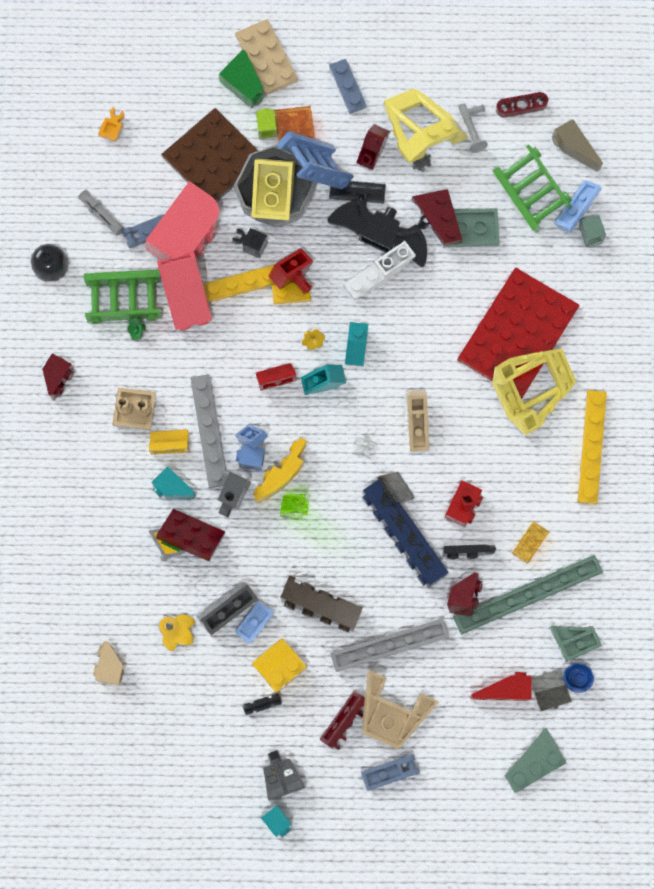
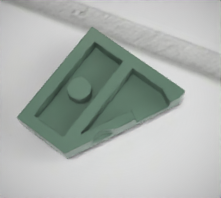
M550 627L565 662L602 646L594 628Z

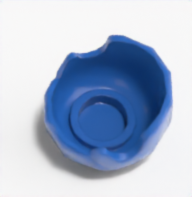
M574 663L565 669L563 680L571 692L583 693L592 687L594 675L592 670L585 664Z

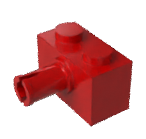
M300 248L274 264L268 277L280 290L290 283H295L303 294H306L313 286L303 275L307 273L313 260Z
M461 480L444 518L464 528L467 523L471 524L476 515L473 513L475 506H480L483 496H481L482 489Z

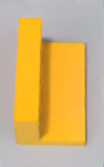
M188 429L150 432V454L189 453Z

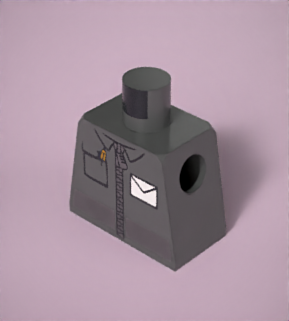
M229 472L218 498V501L222 502L218 513L229 518L233 508L239 509L252 481ZM231 493L234 494V499L232 501L229 500V495Z
M279 750L267 754L271 765L264 767L263 771L269 801L305 788L290 759L282 761Z

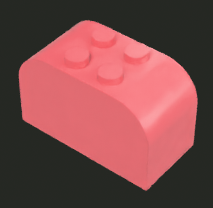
M189 181L147 237L146 251L159 260L194 252L195 258H200L205 251L204 246L206 243L210 244L216 235L214 233L217 229L219 207L216 200Z

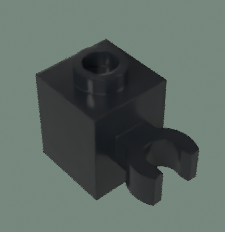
M251 228L246 235L242 229H237L236 233L241 235V238L233 237V243L237 245L242 244L243 252L261 259L268 244L267 235Z

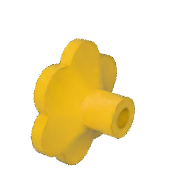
M318 329L307 331L304 333L302 344L307 346L308 350L320 348L323 346L325 335L320 333Z

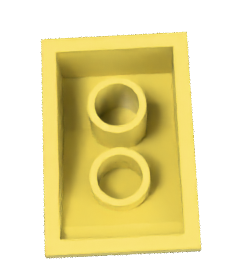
M255 159L251 217L278 220L290 219L295 161Z

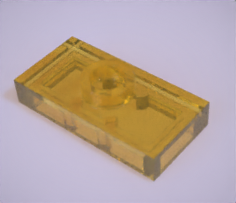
M533 521L512 554L528 564L549 534V531Z

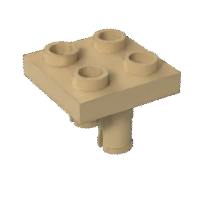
M118 388L112 425L151 431L156 392Z

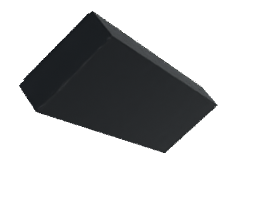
M350 181L349 185L343 189L330 186L329 199L359 200L356 197L357 188L359 187V191L364 193L367 187L368 194L365 201L384 204L386 184Z

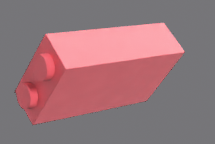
M194 252L157 261L175 330L183 331L189 329L190 326L197 324L202 326L212 321Z

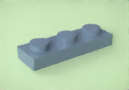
M343 59L329 64V69L349 114L365 109L366 103L347 60Z

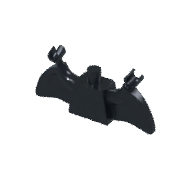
M358 187L356 197L359 200L343 204L328 217V224L350 229L355 234L360 235L359 241L385 253L405 241L416 255L412 261L420 267H424L426 264L427 243L421 229H427L430 225L429 222L425 223L423 221L425 218L422 216L418 221V225L414 224L410 228L399 227L400 222L394 219L397 211L392 207H387L384 214L379 211L372 214L367 209V201H365L368 194L367 187L364 193H361Z

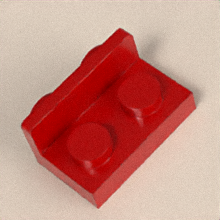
M292 363L256 372L260 391L297 381Z

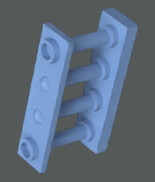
M290 131L277 143L280 150L293 153L300 163L302 169L296 174L298 178L338 189L347 187L354 178L353 174L340 171L331 158L332 154L336 151L332 144Z

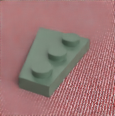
M545 728L504 776L515 794L567 762Z

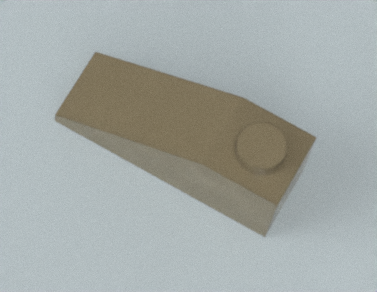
M574 119L554 129L552 141L556 147H559L563 153L592 170L600 171L603 162Z

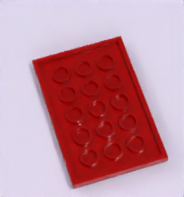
M515 267L457 361L493 381L495 367L507 359L553 350L580 305ZM526 363L517 365V366H515V367L518 368V367H520V366H522V365H524V364H526ZM543 364L513 379L521 399Z

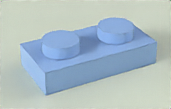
M258 601L236 629L235 633L251 645L274 615V612Z

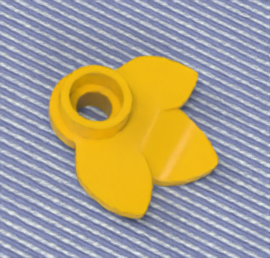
M183 614L175 618L164 617L161 619L159 631L163 634L162 643L165 648L173 652L177 644L184 646L193 644V635L189 628L193 626L195 620ZM167 623L172 624L171 630L166 629Z

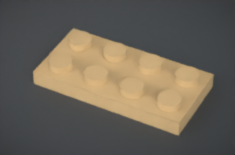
M268 19L235 32V37L241 49L246 51L263 86L265 96L298 82V77Z

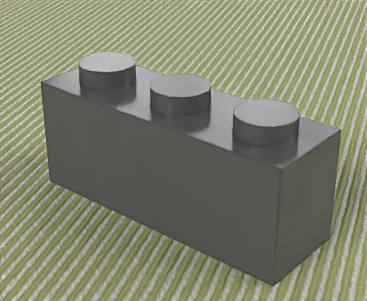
M242 581L197 615L196 618L206 632L212 636L259 599L249 585Z

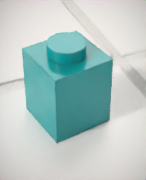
M278 805L261 817L275 837L280 835L283 838L291 831L289 827L292 823Z

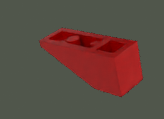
M515 672V675H511L471 694L470 700L530 701L532 700V676H527L526 672Z

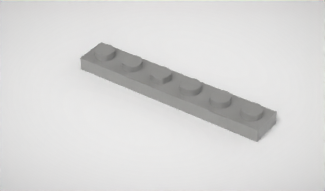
M209 374L190 377L209 489L224 486L227 476Z
M442 618L331 652L330 654L335 671L339 672L447 639L449 635Z

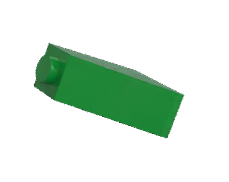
M242 49L219 73V81L250 108H253L263 101L264 90L246 51Z

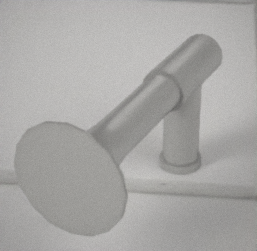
M462 103L458 108L472 139L473 146L470 148V152L477 153L484 150L488 143L482 142L478 137L470 115L485 112V106L481 104L480 106L468 109L466 104Z

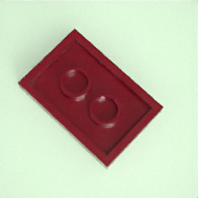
M172 509L158 531L156 539L210 562L226 531Z

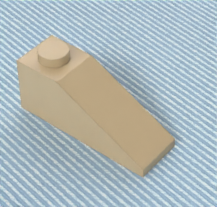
M425 389L406 390L410 452L429 451L427 393Z

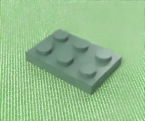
M498 208L454 210L463 240L461 243L443 246V248L499 246Z

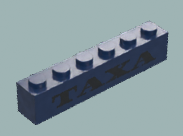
M381 477L363 489L362 494L364 496H362L364 503L367 506L371 505L374 510V517L378 522L382 521L387 536L394 538L396 541L395 547L400 554H405L408 566L411 570L415 569L417 571L419 582L423 586L426 585L430 588L445 578L449 572L384 479Z

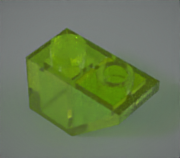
M306 494L283 495L280 517L303 521L304 515L308 516L309 501L306 500Z

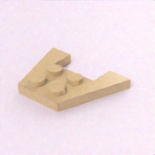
M367 670L361 733L399 750L439 701L419 693L412 711L379 697L387 678Z

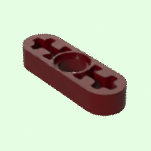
M543 92L504 98L498 101L496 113L498 116L506 118L542 111L547 107L549 99ZM537 99H540L541 101H543V103L539 104V102H537ZM524 101L527 107L521 109L517 106V103ZM502 105H505V108H507V111H504V109H501Z

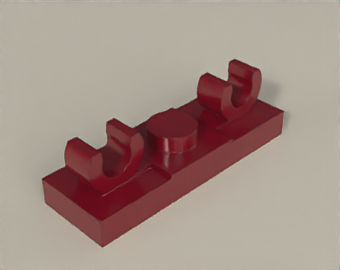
M353 691L319 740L332 749L334 747L340 750L341 748L337 745V741L339 739L347 740L342 734L352 726L356 715L363 717L360 709L364 706L365 697Z

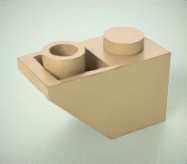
M104 641L98 650L100 660L99 665L94 667L93 676L96 677L95 680L97 682L121 686L125 666L112 645Z

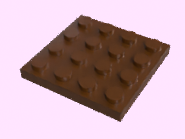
M214 108L166 149L161 156L187 183L190 181L212 196L217 202L234 187L249 154L258 150Z

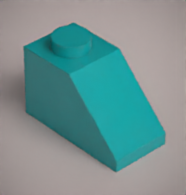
M350 322L345 358L346 365L364 367L369 324Z
M326 364L301 377L305 395L333 390L346 384L342 365Z
M168 466L151 482L154 487L152 489L153 492L160 498L162 496L166 499H194L196 497V493Z

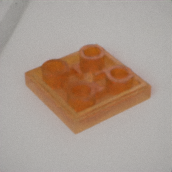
M311 106L275 110L278 142L288 131L315 139Z

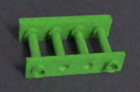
M528 144L526 146L530 152L528 155L507 170H502L498 166L492 171L531 229L537 233L542 229L539 225L542 219L563 204H566L569 209L573 206L570 204L572 199L569 194L562 192L539 157L542 155L536 147L532 148ZM535 159L540 168L517 185H512L509 181L511 175ZM545 174L550 183L527 200H522L519 195L521 190ZM555 189L560 198L537 215L536 213L532 215L529 210L531 205Z
M159 270L84 273V282L87 287L91 288L92 313H85L87 322L100 324L101 321L129 320L130 318L157 321L159 318H162L161 309H156L155 285L161 283ZM138 284L147 285L148 310H137L136 286ZM119 285L129 286V311H118L117 287ZM101 286L110 287V312H99V288Z

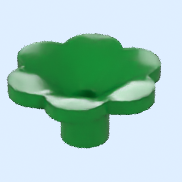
M130 318L128 321L129 325L127 326L128 333L132 340H140L142 332L146 330L145 324H140L139 318Z

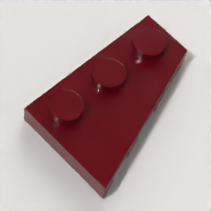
M448 189L412 196V201L419 207L421 214L432 226L431 229L443 246L462 242L463 239Z

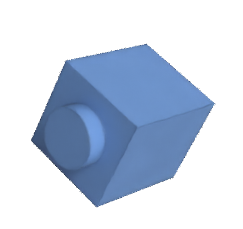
M242 445L241 450H237L236 454L239 468L262 471L265 448L255 447L253 449Z

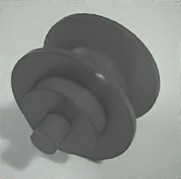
M425 153L424 158L412 162L414 165L412 167L413 170L417 169L424 172L425 166L431 167V155Z

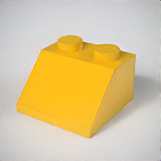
M282 638L252 662V665L276 694L307 669V666Z

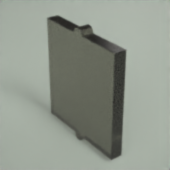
M399 472L382 475L377 478L384 488V492L388 494L394 505L415 498Z
M561 668L548 673L544 671L543 674L532 677V688L540 712L551 708L557 709L560 705L572 702L563 680Z

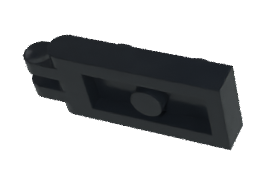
M494 545L443 546L442 555L449 560L459 559V556H467V559H477L480 555L494 554L496 547Z

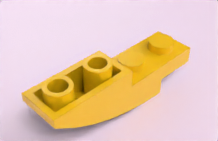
M300 437L298 442L294 441L289 449L291 451L288 458L284 457L280 463L281 469L273 466L271 470L268 469L263 476L265 481L261 486L258 485L253 493L255 496L254 502L259 504L273 497L295 478L304 466V461L300 459V456L307 446L305 439Z

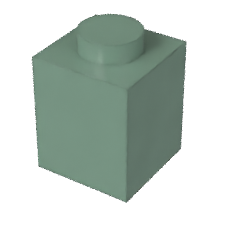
M600 215L581 220L579 229L585 246L592 245V247L602 244L606 233Z

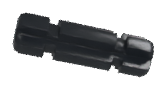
M279 694L271 695V698L265 697L253 701L252 704L250 702L243 705L245 715L254 714V711L257 713L272 708L271 706L273 705L274 707L282 704Z

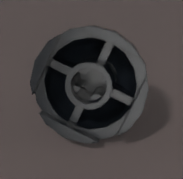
M47 243L40 245L31 255L30 264L32 271L42 281H58L68 271L67 255L62 248L55 244Z

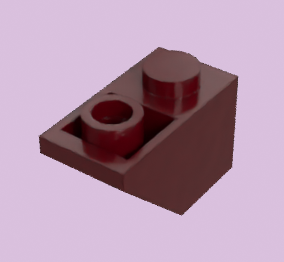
M373 124L367 131L356 163L373 170L385 148L391 131Z
M53 353L45 363L42 371L48 394L55 401L57 397L62 395L65 383L72 379L74 367L71 363Z
M473 573L451 587L447 602L449 613L473 617L474 610H477L479 604L478 592L481 593L483 581H480L479 573Z

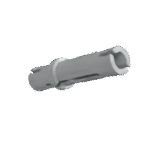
M87 190L79 194L78 199L88 207L89 212L94 213L115 236L122 233L124 226L102 206L99 200H96Z

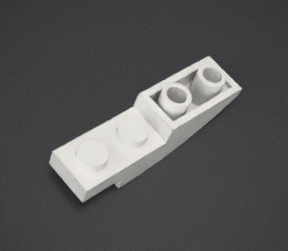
M404 241L375 260L373 265L345 282L343 287L355 301L394 276L413 260L416 255Z

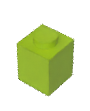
M263 108L260 111H256L259 139L277 137L274 109Z

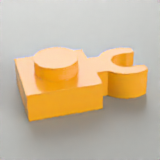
M112 108L110 110L111 118L104 119L98 135L99 137L116 142L123 127L122 123L119 122L124 119L125 114L124 111H121L120 115L115 116L116 110Z

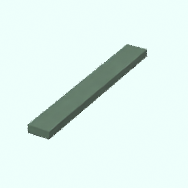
M593 555L478 605L477 610H474L473 617L456 615L453 616V619L460 634L463 635L602 574L603 571L596 556Z

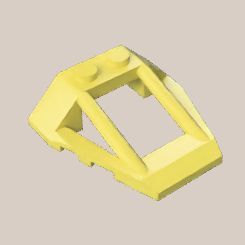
M411 89L384 100L383 104L388 119L393 126V134L398 141V149L409 164L424 158L427 148L446 140H450L454 145L468 138L451 114L416 89ZM423 105L441 121L421 129L403 112ZM398 119L415 133L408 141Z
M562 348L509 358L495 367L492 385L507 418L524 435H528L541 427L548 414L555 410V406L560 399H563L576 384V379ZM546 362L556 387L523 403L513 379ZM526 363V364H524V365H522V366H520V367H518V368L515 367V366H517V365ZM553 397L537 414L534 409H529Z

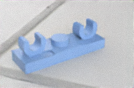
M585 180L572 197L570 204L573 207L569 209L566 206L555 221V225L566 232L572 233L574 227L577 226L579 220L584 216L602 190L601 186Z

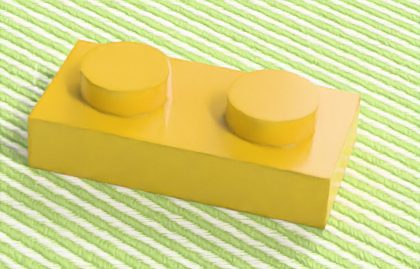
M290 283L281 290L276 285H272L274 305L311 302L310 291L303 294L295 283Z

